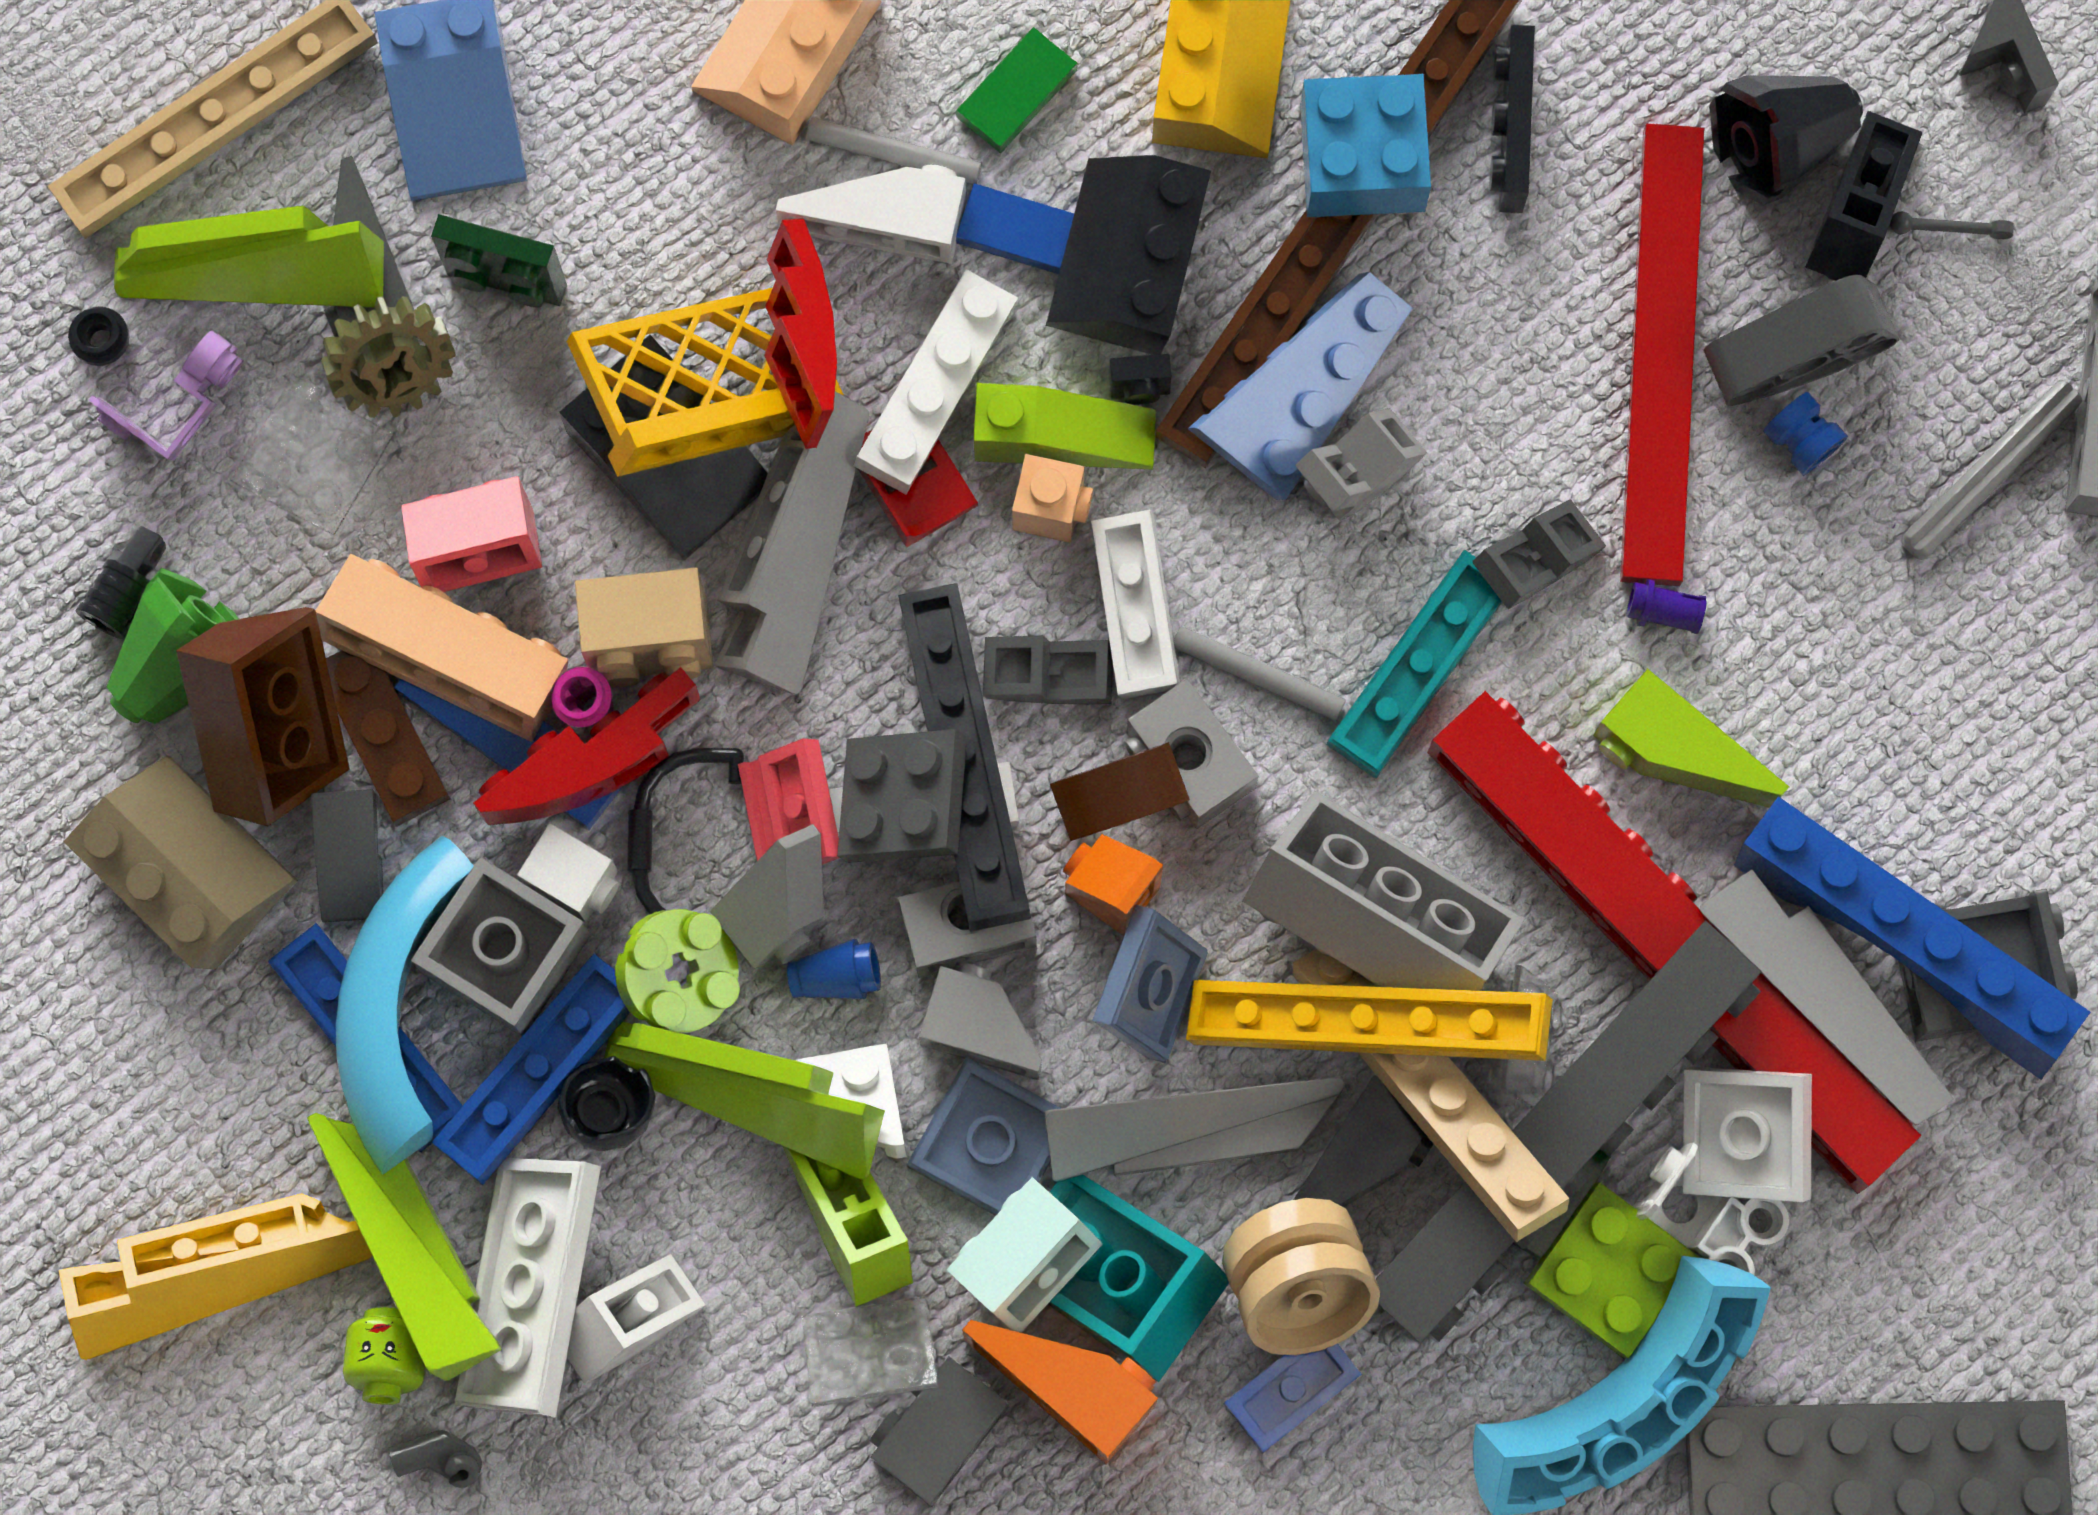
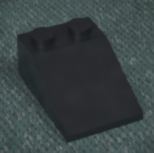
M651 335L643 340L641 346L670 361L673 360ZM625 355L610 369L620 373L627 356ZM634 360L627 378L658 393L665 375ZM672 380L665 397L690 409L699 407L703 395ZM588 388L559 411L567 434L684 561L759 497L768 472L746 446L617 477L608 458V454L614 447V444ZM621 392L616 400L626 424L646 419L651 409L649 406ZM658 412L657 416L664 415L660 412Z

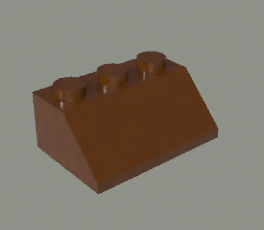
M303 607L221 622L176 650L214 812L268 827L310 798L311 793H317L350 770L315 609Z

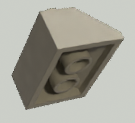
M168 755L105 795L63 841L191 968L216 970L298 881L234 817L214 812L210 794L178 762Z

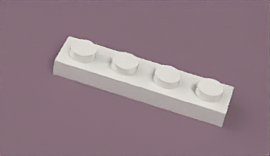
M965 270L857 455L854 467L905 495L908 493L1011 314L1018 297L971 271Z

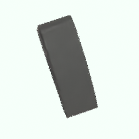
M1852 275L1819 288L1714 340L1703 351L1727 406H1735L1782 393L1832 375L1889 349L1899 341V337L1876 284L1862 275Z

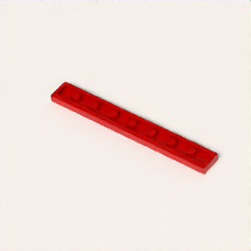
M1646 123L1643 130L1620 582L1645 584L1647 579L1655 581V585L1679 587L1683 582L1705 131L1703 127Z

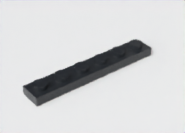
M954 583L898 595L927 731L956 729L967 736L958 855H954L970 932L1031 919L1029 904L958 584Z

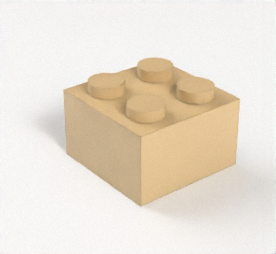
M698 567L575 580L581 653L587 667L600 672L607 679L610 687H626L638 684L640 676L657 675L662 672H666L670 676L680 667L691 679H694L701 675L700 670L714 668L707 597Z

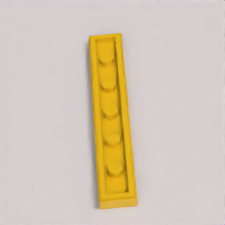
M1194 980L1186 1040L1193 1045L1546 1061L1553 999L1546 993Z

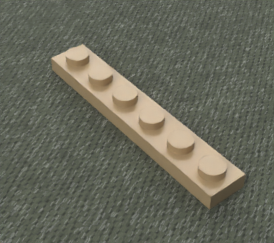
M325 0L47 187L81 235L86 239L378 43L376 37L349 0Z
M1316 949L1293 962V977L1299 984L1376 987L1361 974L1335 958L1320 953ZM1357 1052L1516 1242L1567 1212L1569 1197L1449 1056Z

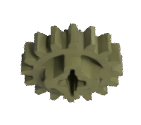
M383 296L377 297L375 310L369 312L359 304L355 305L353 310L356 319L351 323L343 319H337L334 324L339 337L324 338L323 344L327 356L321 358V364L333 396L335 398L343 397L347 409L352 412L364 403L368 416L371 418L377 416L381 407H389L393 417L400 416L401 405L408 402L417 410L422 408L420 396L423 393L427 392L438 396L442 392L437 377L447 378L453 374L449 359L455 357V350L444 320L441 316L434 318L430 306L426 303L418 306L413 311L408 297L405 296L398 300L395 307H388ZM417 337L425 343V346L419 344ZM351 369H355L358 373V376L355 375L351 371Z

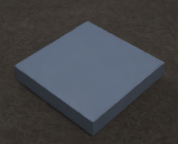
M1136 905L1092 1021L1146 1058L1166 1063L1192 997L1194 980L1199 978L1208 950L1156 910Z
M966 1057L910 1157L907 1168L996 1216L1001 1211L1006 1199L1014 1192L1020 1190L1031 1177L1040 1183L1051 1163L1045 1126V1111L1062 1108Z

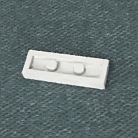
M1149 509L1093 520L1091 523L1117 693L1121 699H1128L1169 691L1180 683L1154 515Z

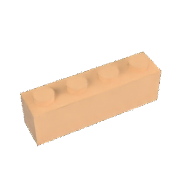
M350 554L316 609L322 641L353 656L362 658L365 662L530 742H533L543 721L546 720L553 708L551 700L553 687L559 677L567 671L568 659L563 657L560 651L549 642L539 638L528 640L509 631L506 625L497 617L486 612L474 614L454 604L452 599L443 591L428 585L421 588L400 578L392 567L375 559L365 561Z

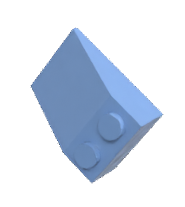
M438 0L375 11L383 68L411 201L528 181L501 22L494 0Z

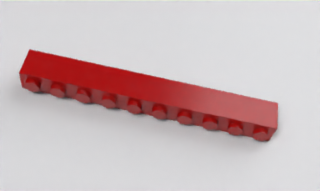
M1484 691L1432 739L1427 753L1649 981L1705 920L1725 937L1693 903L1697 897L1692 888L1677 874L1671 872L1669 875H1666L1650 859L1653 856V851L1648 843L1630 828L1623 831L1607 815L1610 812V807L1595 789L1586 784L1580 788L1564 771L1568 766L1560 753L1545 741L1538 745L1523 730L1522 726L1525 724L1523 717L1507 700L1500 697L1495 701ZM1760 973L1752 982L1761 990L1758 996L1737 1018H1734L1726 1011L1710 1028L1719 1037L1712 1046L1736 1070L1812 1074L1811 1147L1859 1194L1879 1178L1922 1135Z

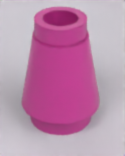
M588 667L570 669L559 677L553 687L551 696L553 709L556 715L570 726L594 727L604 716L614 711L610 685L607 679L595 669ZM596 697L593 700L594 704L592 707L584 711L585 703L590 698Z

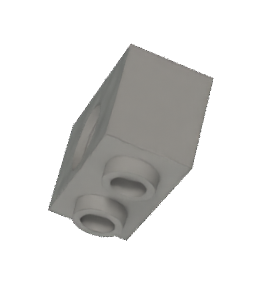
M1188 678L1127 719L1126 733L1130 739L1125 741L1124 745L1130 755L1168 742L1172 751L1179 746L1190 745L1202 753L1204 762L1198 768L1193 770L1179 768L1190 798L1189 801L1169 808L1179 821L1188 817L1194 827L1198 829L1256 789L1259 775Z
M943 878L926 879L908 887L909 894L898 897L918 978L937 974L940 966L955 969L956 962L974 964L1037 947L1032 918L972 932L953 926L948 919L950 912L957 905L964 903L959 881L945 884Z

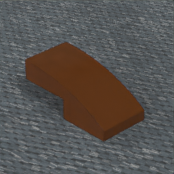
M1169 742L1065 777L1050 784L1070 841L1131 822L1190 800Z

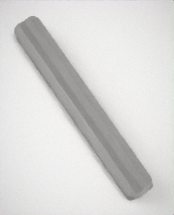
M2063 380L2057 381L1905 532L1901 539L1905 549L1919 560L1926 559L2078 408L2082 402L2080 393L2068 382Z

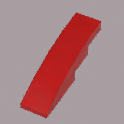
M804 218L782 220L766 259L776 282L765 306L775 330L764 356L805 449L817 448L834 410L837 372L834 317L823 268Z

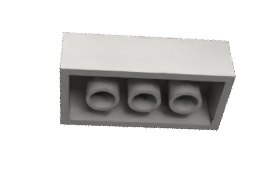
M1315 790L1270 849L1242 902L1259 911L1270 922L1280 924L1312 944L1320 953L1335 958L1361 974L1376 987L1481 991L1525 920L1520 915Z

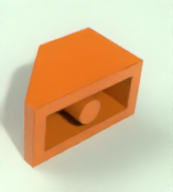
M1101 834L1092 847L1083 842L1065 865L1063 872L1069 876L1065 882V894L1124 936L1135 906L1147 907L1159 891L1163 864L1145 853Z

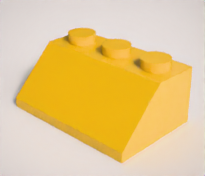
M1171 0L1153 118L1152 143L1268 159L1290 0Z

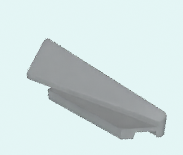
M836 391L834 410L817 448L805 449L795 424L783 436L717 600L740 611L714 666L791 694H798L803 688L856 472V467L853 465L862 448L869 419V411L865 407Z
M1753 869L1700 906L1701 913L1742 954L1762 971L1761 973L1912 1124L1919 1125L1954 1100L1809 906L1789 919Z
M1332 1077L1045 1111V1126L1053 1182L1063 1181L1113 1165L1114 1176L1296 1152L1342 1093L1345 1087L1343 1077Z

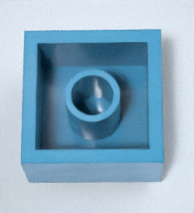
M1424 74L1304 79L1300 111L1307 217L1425 212L1431 190Z

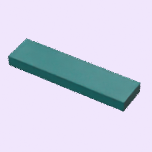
M1465 549L1327 741V746L1375 779L1380 775L1502 603L1472 563L1476 557Z

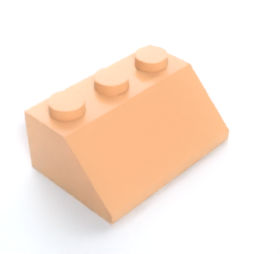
M745 0L692 84V91L793 146L877 11L881 0Z

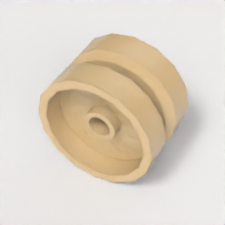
M1303 1198L1278 1203L1255 1213L1234 1230L1224 1245L1222 1264L1230 1287L1239 1300L1238 1309L1246 1332L1256 1347L1271 1354L1300 1355L1321 1351L1340 1343L1364 1327L1378 1308L1380 1289L1372 1268L1363 1253V1245L1355 1224L1347 1209L1331 1200Z

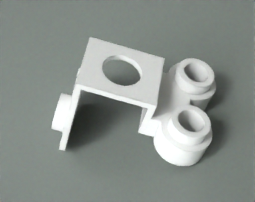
M1695 1143L1686 1144L1679 1151L1674 1147H1670L1654 1166L1650 1174L1652 1179L1633 1205L1638 1210L1636 1217L1640 1220L1649 1218L1691 1251L1702 1255L1703 1258L1717 1262L1725 1260L1730 1265L1755 1275L1753 1261L1744 1250L1748 1244L1754 1246L1770 1245L1783 1238L1789 1226V1215L1786 1207L1778 1200L1747 1198L1739 1202L1734 1197L1722 1198L1721 1196L1694 1195L1697 1209L1693 1218L1686 1223L1672 1222L1665 1216L1662 1203L1673 1187H1683V1172L1695 1156L1698 1145ZM1755 1209L1762 1211L1767 1218V1226L1761 1233L1752 1230L1748 1222L1750 1213Z

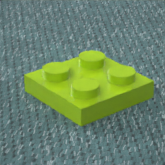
M1595 1182L1523 1284L1620 1357L1629 1358L1663 1308L1675 1281L1681 1256L1697 1258L1699 1256L1649 1218L1640 1220L1636 1217L1637 1209L1601 1182Z

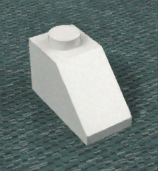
M670 1254L588 1296L575 1308L567 1358L584 1384L627 1362L701 1310L705 1303Z

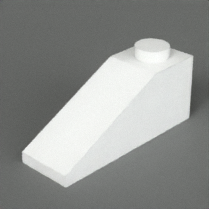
M925 165L922 169L904 167L778 199L776 206L778 226L780 227L782 220L804 218L811 237L952 264L956 248V235L966 203V181L963 177H957L953 170L939 165Z

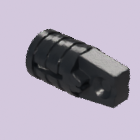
M140 526L123 552L114 548L102 567L103 571L96 577L95 584L85 595L84 602H80L75 610L76 613L102 632L115 638L123 639L128 632L127 627L132 623L146 585L158 572L155 567L166 549V543L163 541V538L159 534Z

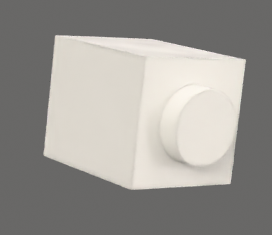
M550 823L517 873L521 883L584 923L588 921L593 911L599 914L605 911L619 887V882L614 880L618 871L611 859Z

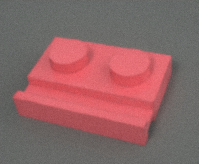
M802 738L762 754L755 761L738 764L757 861L778 839L812 824L821 833L822 865L840 858L837 856L839 837L819 740Z

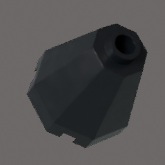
M1745 75L1725 83L1721 89L1725 93L1716 96L1709 104L1712 143L1715 154L1720 163L1731 157L1739 174L1728 176L1735 191L1763 206L1785 197L1850 140L1860 129V119L1863 114L1862 101L1856 90L1850 87L1848 83L1834 76Z

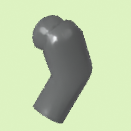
M437 1430L388 1447L390 1460L397 1477L430 1467L449 1479V1483L454 1487L465 1488L476 1482L482 1468V1460L476 1449L445 1430Z

